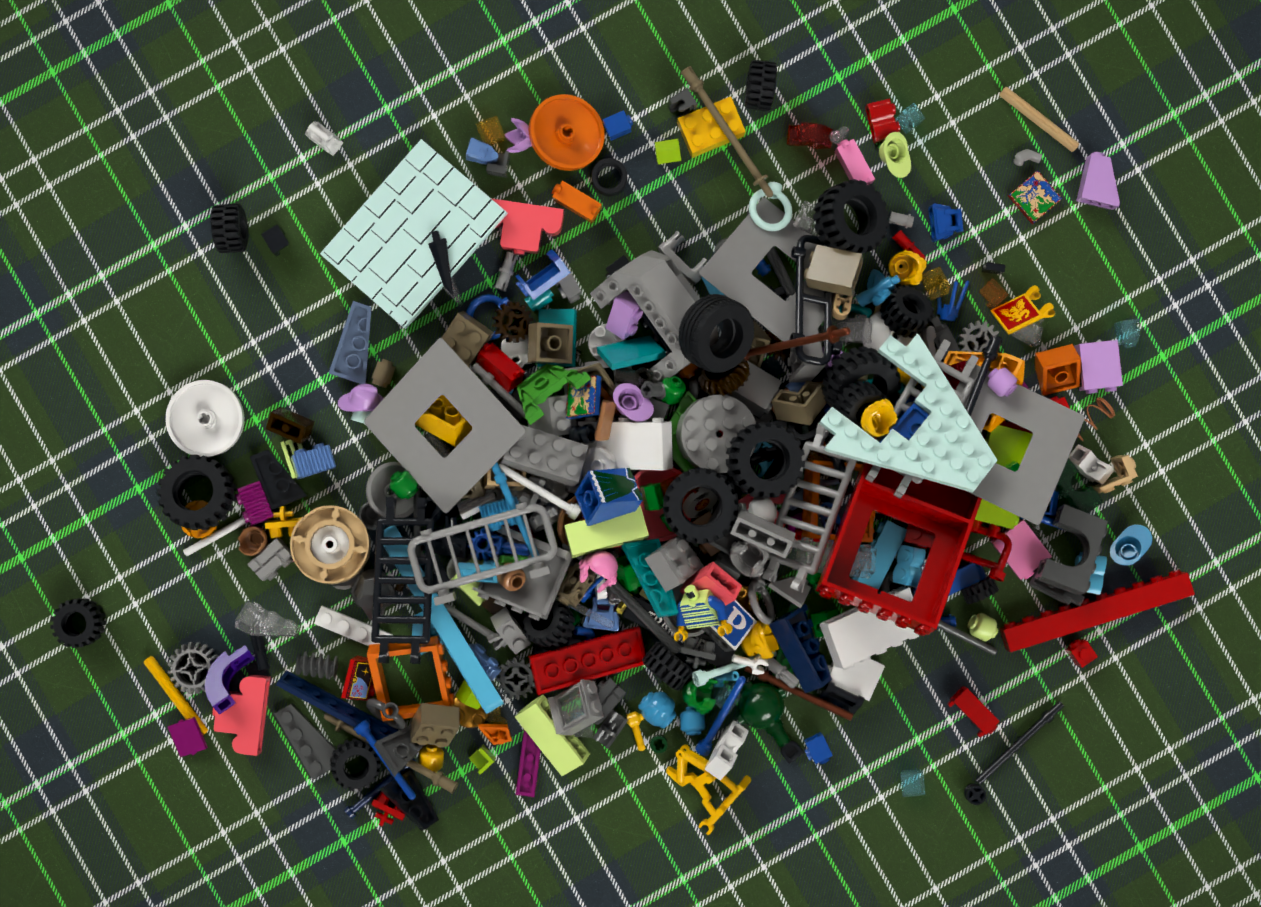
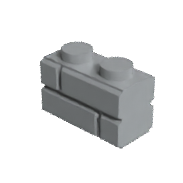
M276 538L248 563V566L262 581L267 579L271 581L279 574L277 572L278 569L282 566L286 568L292 563L290 548L281 538Z

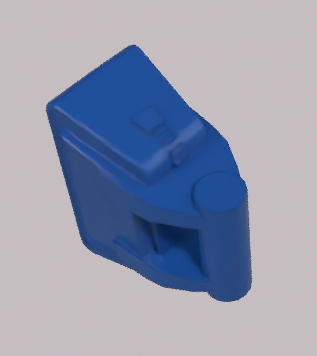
M936 203L928 208L931 239L933 242L949 238L953 235V232L964 231L961 209H951L950 206ZM952 216L955 218V226L952 223Z

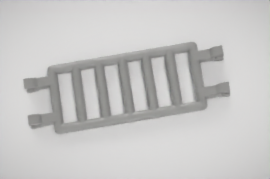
M944 339L933 358L943 372L966 384L962 393L953 389L964 406L976 382L969 375L979 358L972 354L962 372L941 361L951 342ZM912 377L894 407L897 418L901 411L905 413L910 406L905 404L909 396L912 395L917 398L921 391L914 388L917 381ZM884 435L881 437H877L876 440L879 442L884 437ZM873 465L865 479L872 483L881 467ZM897 472L904 477L893 495L901 499L911 481L920 484L923 479Z
M819 423L816 428L814 441H806L802 448L805 453L802 456V461H805V467H801L800 471L803 472L805 468L841 479L839 489L836 491L797 478L798 484L794 488H790V491L786 493L775 523L780 527H783V524H787L821 535L818 547L795 539L791 546L815 554L812 564L810 566L789 558H782L768 551L770 563L762 577L775 583L780 564L797 569L798 572L790 588L802 593L808 573L815 575L818 571L857 460L824 450L826 446H823L829 431ZM810 450L848 461L845 472L807 461ZM800 487L835 498L832 508L827 509L793 498L796 488ZM790 505L828 517L825 528L788 517L787 513Z

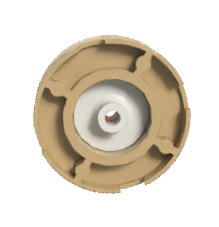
M321 506L307 513L295 525L290 539L291 556L296 566L306 577L323 584H339L354 578L366 565L371 550L370 535L363 522L353 512L339 506ZM330 542H333L332 548L328 547Z

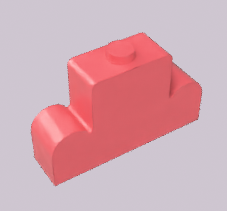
M492 199L508 213L496 227L499 228L503 225L500 245L504 250H511L516 255H525V253L538 254L542 232L545 231L548 236H557L562 230L564 209Z
M250 675L245 677L239 684L241 692L229 691L236 704L220 715L213 708L212 714L215 716L214 731L237 734L232 742V747L236 753L258 756L262 752L271 676Z

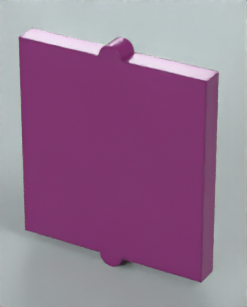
M195 717L187 720L181 719L178 723L168 726L180 757L189 754L195 755L198 751L208 748Z

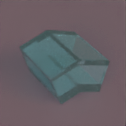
M902 770L900 775L903 797L925 795L923 770Z

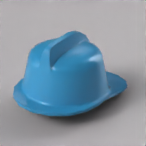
M1142 525L1127 527L1110 546L1111 558L1120 565H1133L1150 548L1152 544L1151 532Z

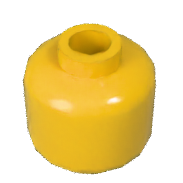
M427 744L419 751L418 763L435 773L438 772L444 764L443 749L436 745Z

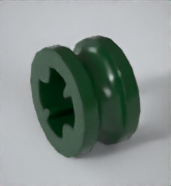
M655 735L652 737L650 746L655 753H663L667 749V739L664 736ZM658 739H661L662 744H664L663 748L660 746V749H657L654 741L658 742Z

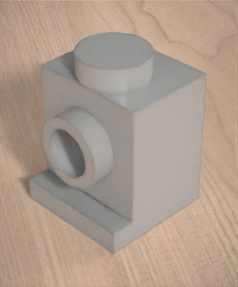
M572 273L555 284L556 287L558 285L561 286L558 290L563 299L567 297L570 304L580 299L582 291Z

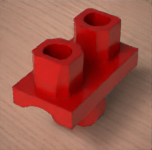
M382 792L371 804L373 807L385 812L384 815L376 812L374 816L381 820L379 826L383 827L385 822L390 825L393 824L394 819L389 818L388 815L403 821L405 814L396 805L394 808L387 806L390 799Z

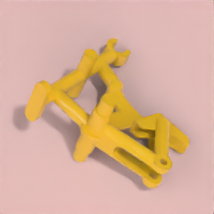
M685 744L676 752L677 770L668 766L666 773L680 786L683 787L691 783L703 798L702 804L711 816L709 819H703L698 827L701 828L703 825H707L709 830L706 834L709 835L714 830L715 822L751 782V778L746 775L736 785L725 775L721 782L732 792L715 809L710 802L711 795L704 784H710L717 778L705 770L708 760L690 750V747ZM688 762L704 771V773L698 777L694 772L687 773Z

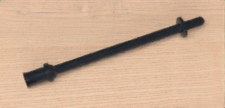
M991 335L987 348L983 350L982 356L984 361L965 408L970 417L991 362L996 361L998 358L997 352L1002 343V338L999 336Z

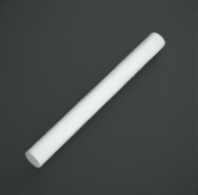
M241 517L183 550L184 554L189 556L246 524L244 518Z

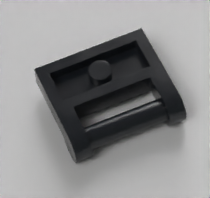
M831 681L826 684L818 696L853 714L862 706L865 699L860 695L856 696L835 686V683Z

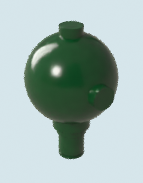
M752 680L746 682L743 685L744 691L739 697V713L735 715L741 725L746 723L755 729H765L767 734L773 736L779 747L786 745L790 742V738L784 730V723L781 717L784 712L783 699L787 695L780 687L776 689L770 684L753 683Z

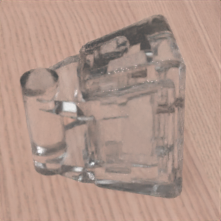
M1045 318L1010 335L1031 347H1035L1040 344L1043 331L1041 325Z

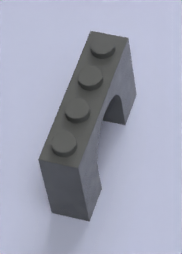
M1065 504L1058 507L1052 525L1071 532L1078 537L1083 547L1082 559L1074 567L1063 565L1048 558L1041 560L1035 579L1078 596L1085 594L1091 585L1089 581L1090 576L1096 569L1095 560L1101 553L1102 545L1100 544L1102 538L1107 534L1108 528L1106 525L1108 521Z

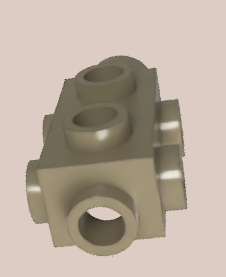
M576 562L574 566L568 568L567 577L561 583L557 593L559 602L565 606L570 604L576 607L597 577L590 567L588 569V577L583 583L580 582L579 563Z

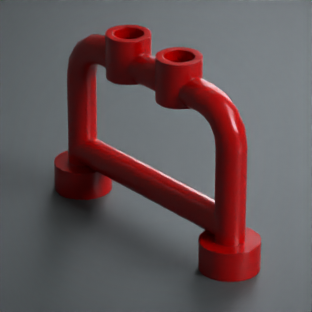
M974 520L971 532L986 535L991 539L1001 540L1004 543V548L998 563L963 552L961 559L990 568L988 576L1003 582L1006 576L1003 570L1012 549L1011 539L1008 535L1000 532V527L990 524L989 528L982 526V521Z

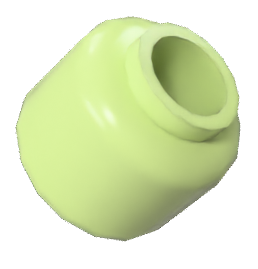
M979 613L973 615L968 622L970 634L982 641L995 638L998 633L996 620L986 614Z

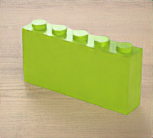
M998 425L992 432H986L985 441L995 455L997 464L1004 467L1014 461L1020 465L1033 434ZM982 499L975 520L1014 529V525L1016 526L1019 522V516Z

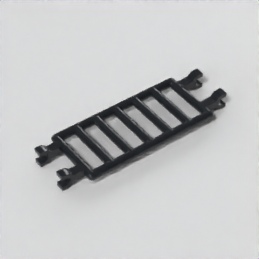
M386 497V518H378L376 527L371 641L373 643H380L378 663L389 664V643L411 644L410 663L421 664V644H428L430 642L432 594L424 593V596H381L382 584H416L414 576H382V564L411 565L409 557H383V545H408L415 538L384 537V525L427 526V529L432 528V532H434L435 521L432 518H426L427 500L425 498H417V518H395L397 500L394 497ZM432 540L431 543L434 550V540ZM425 542L418 545H426V557H417L419 565H425L424 583L427 586H432L433 561L428 544ZM381 604H424L423 616L380 615ZM380 623L423 624L422 636L379 635Z

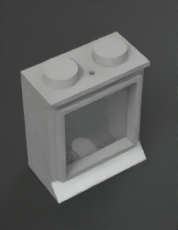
M581 679L580 682L567 690L548 698L556 734L572 736L604 718L595 681Z

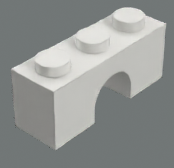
M733 720L722 732L705 770L721 781L733 767L738 756L736 752L744 743L749 731Z

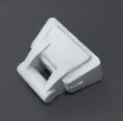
M313 121L305 132V135L332 156L335 155L343 144L340 138L316 121Z

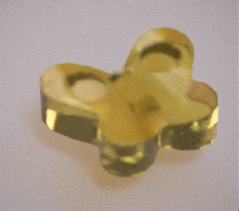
M500 706L491 711L486 719L490 724H508V720L500 715Z

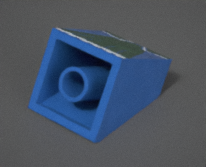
M630 468L588 471L575 492L587 526L635 512L643 501L642 493L638 489Z

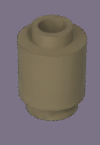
M382 359V362L377 361L372 375V384L387 388L388 384L390 385L396 369L393 366V362Z

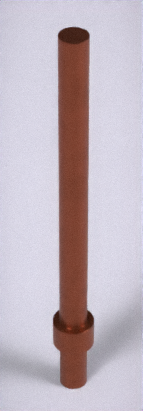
M746 666L744 671L752 674L751 667ZM764 670V674H752L762 682L767 681L851 721L854 715L813 694L805 693L804 690L798 687L790 688L781 679L775 678L766 670Z

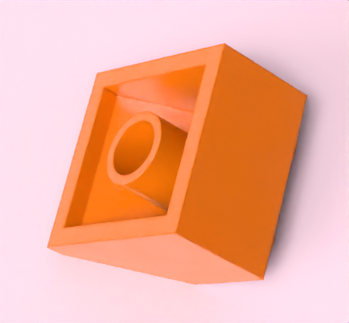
M1073 344L1035 353V370L1043 396L1080 387L1081 358Z

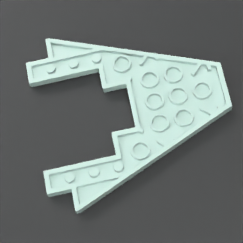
M916 334L907 347L890 335L879 348L878 353L925 387L914 402L927 411L929 416L909 441L892 429L880 443L835 408L831 407L819 422L822 427L834 435L824 450L973 493L997 462L995 455L920 335Z

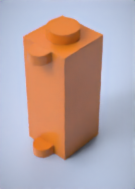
M563 180L560 185L557 183L552 190V194H554L552 197L555 202L590 223L594 222L602 209L601 203Z

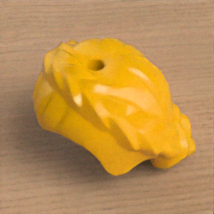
M905 250L897 253L890 259L888 264L891 277L899 276L901 282L898 284L918 285L922 280V273L926 269L927 262L919 254Z
M886 398L881 401H875L862 413V429L870 436L881 437L889 433L891 426L896 424L898 420L897 414L891 402Z

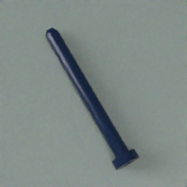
M405 766V767L400 771L401 775H402L406 770H408L410 767ZM392 774L387 776L353 806L350 807L348 805L344 809L346 814L351 819H354L357 816L356 812L381 792L380 788L394 780Z

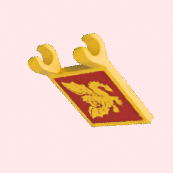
M1034 285L1026 293L990 310L1008 335L1042 318H1050L1055 315L1054 306L1051 303L1045 304L1038 310L1031 301L1041 297V294L1038 292L1040 291L1038 286Z

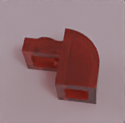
M801 122L800 125H789L787 145H807L813 149L831 148L833 129L822 124Z

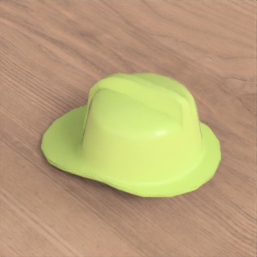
M900 132L889 133L885 141L880 145V159L887 164L892 175L898 178L906 177L911 170L907 140Z

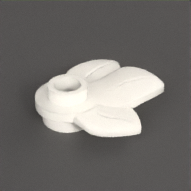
M524 335L526 340H519V343H513V341L506 343V339H504L501 343L502 352L510 359L518 358L519 362L516 364L521 368L525 364H532L527 363V335Z

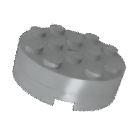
M712 395L698 399L690 404L678 421L676 440L679 451L683 458L694 466L695 469L706 468L715 470L718 473H727L730 468L729 465H726L725 459H729V454H726L727 448L732 446L730 441L738 436L737 433L740 430L745 429L749 425L756 424V421L747 406L731 396ZM755 445L754 448L752 449L750 457L752 456V454H753V452H754V450H755V448H756V445Z

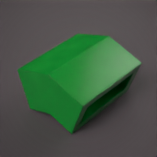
M649 483L639 486L645 510L653 511L663 508L664 497L660 483Z

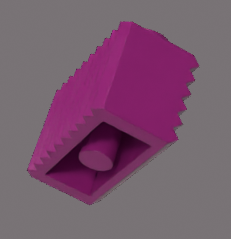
M260 481L237 489L238 494H235L238 505L243 504L245 512H242L246 523L250 522V525L253 526L274 517Z

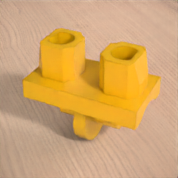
M281 506L280 512L273 513L274 518L280 519L268 520L265 523V529H269L271 538H279L283 536L282 528L288 527V533L291 537L295 525L302 517L287 518L293 517L294 513L293 511H287L285 506Z

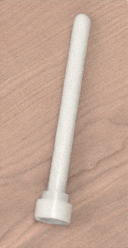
M499 464L502 473L504 472L508 477L564 509L568 517L575 521L581 511L578 504L575 503L574 505L573 503L565 502L504 464Z

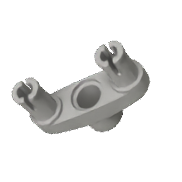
M676 231L666 242H662L658 246V250L661 254L671 257L687 281L695 285L701 280L699 271L706 264L707 259L703 258L693 269L689 268L673 251L685 240L682 235L679 237L680 233Z

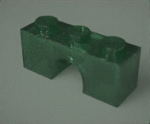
M1068 458L1057 483L1059 495L1064 500L1067 499L1070 502V507L1089 513L1101 504L1103 500L1092 486H1085L1080 491L1073 489L1071 479L1079 470Z

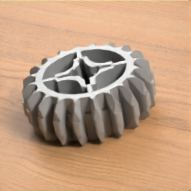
M189 642L188 646L183 644L181 649H176V655L170 656L174 662L168 663V666L172 667L168 674L173 673L174 677L170 678V681H177L174 687L182 685L181 691L184 692L187 689L188 694H192L193 691L199 694L201 690L205 692V679L200 683L201 673L205 669L209 670L215 659L219 657L218 655L212 656L214 649L212 648L207 651V644H204L201 648V642H196L195 645L193 642ZM196 653H198V654H200L201 656H203L204 659L206 660V663H205V662H201V661L199 660L198 655H196ZM188 654L189 658H187L186 666L181 667L183 658ZM191 666L201 667V668H199V669H197V670H195V669H187V668H190ZM182 673L188 674L193 682L188 681Z

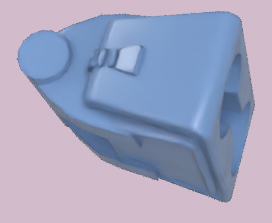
M471 138L466 151V160L487 165V163H497L498 153L492 146Z
M593 597V607L588 609L583 627L618 631L620 620L617 611H614L615 605L609 604L608 598L597 600L596 597ZM597 605L610 606L609 610L597 609Z

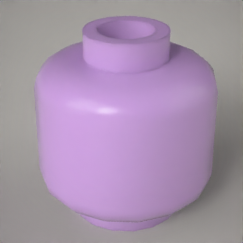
M995 368L988 375V378H990L987 383L988 387L999 397L1004 395L1008 397L1018 386L1016 384V376L1007 368L999 370Z

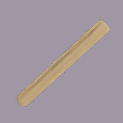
M1005 87L1000 92L1001 98L1068 150L1073 152L1077 149L1079 142L1008 87Z

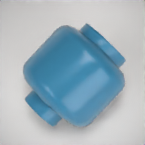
M686 707V711L680 713V729L686 732V735L701 734V731L705 729V715L696 712L695 708Z

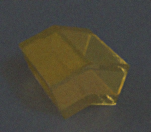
M497 116L476 124L484 143L493 146L505 140L506 137Z

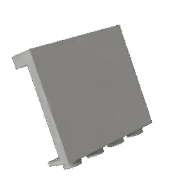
M501 525L502 528L497 530V532L500 534V537L509 542L506 529ZM510 529L514 543L526 544L520 532ZM533 538L539 555L548 553L550 549L549 544ZM558 548L554 558L544 562V565L549 564L551 573L531 579L529 571L533 569V566L522 568L526 580L519 590L508 591L499 582H480L478 589L473 587L472 590L477 591V596L483 599L494 598V603L503 607L506 604L511 605V610L520 614L526 611L529 613L528 617L537 621L540 618L547 620L571 562V553ZM505 553L504 556H513V554Z

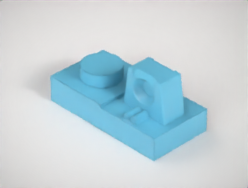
M494 560L484 561L482 565L479 564L481 572L496 568ZM458 563L462 577L477 573L474 563ZM497 576L476 581L498 583Z

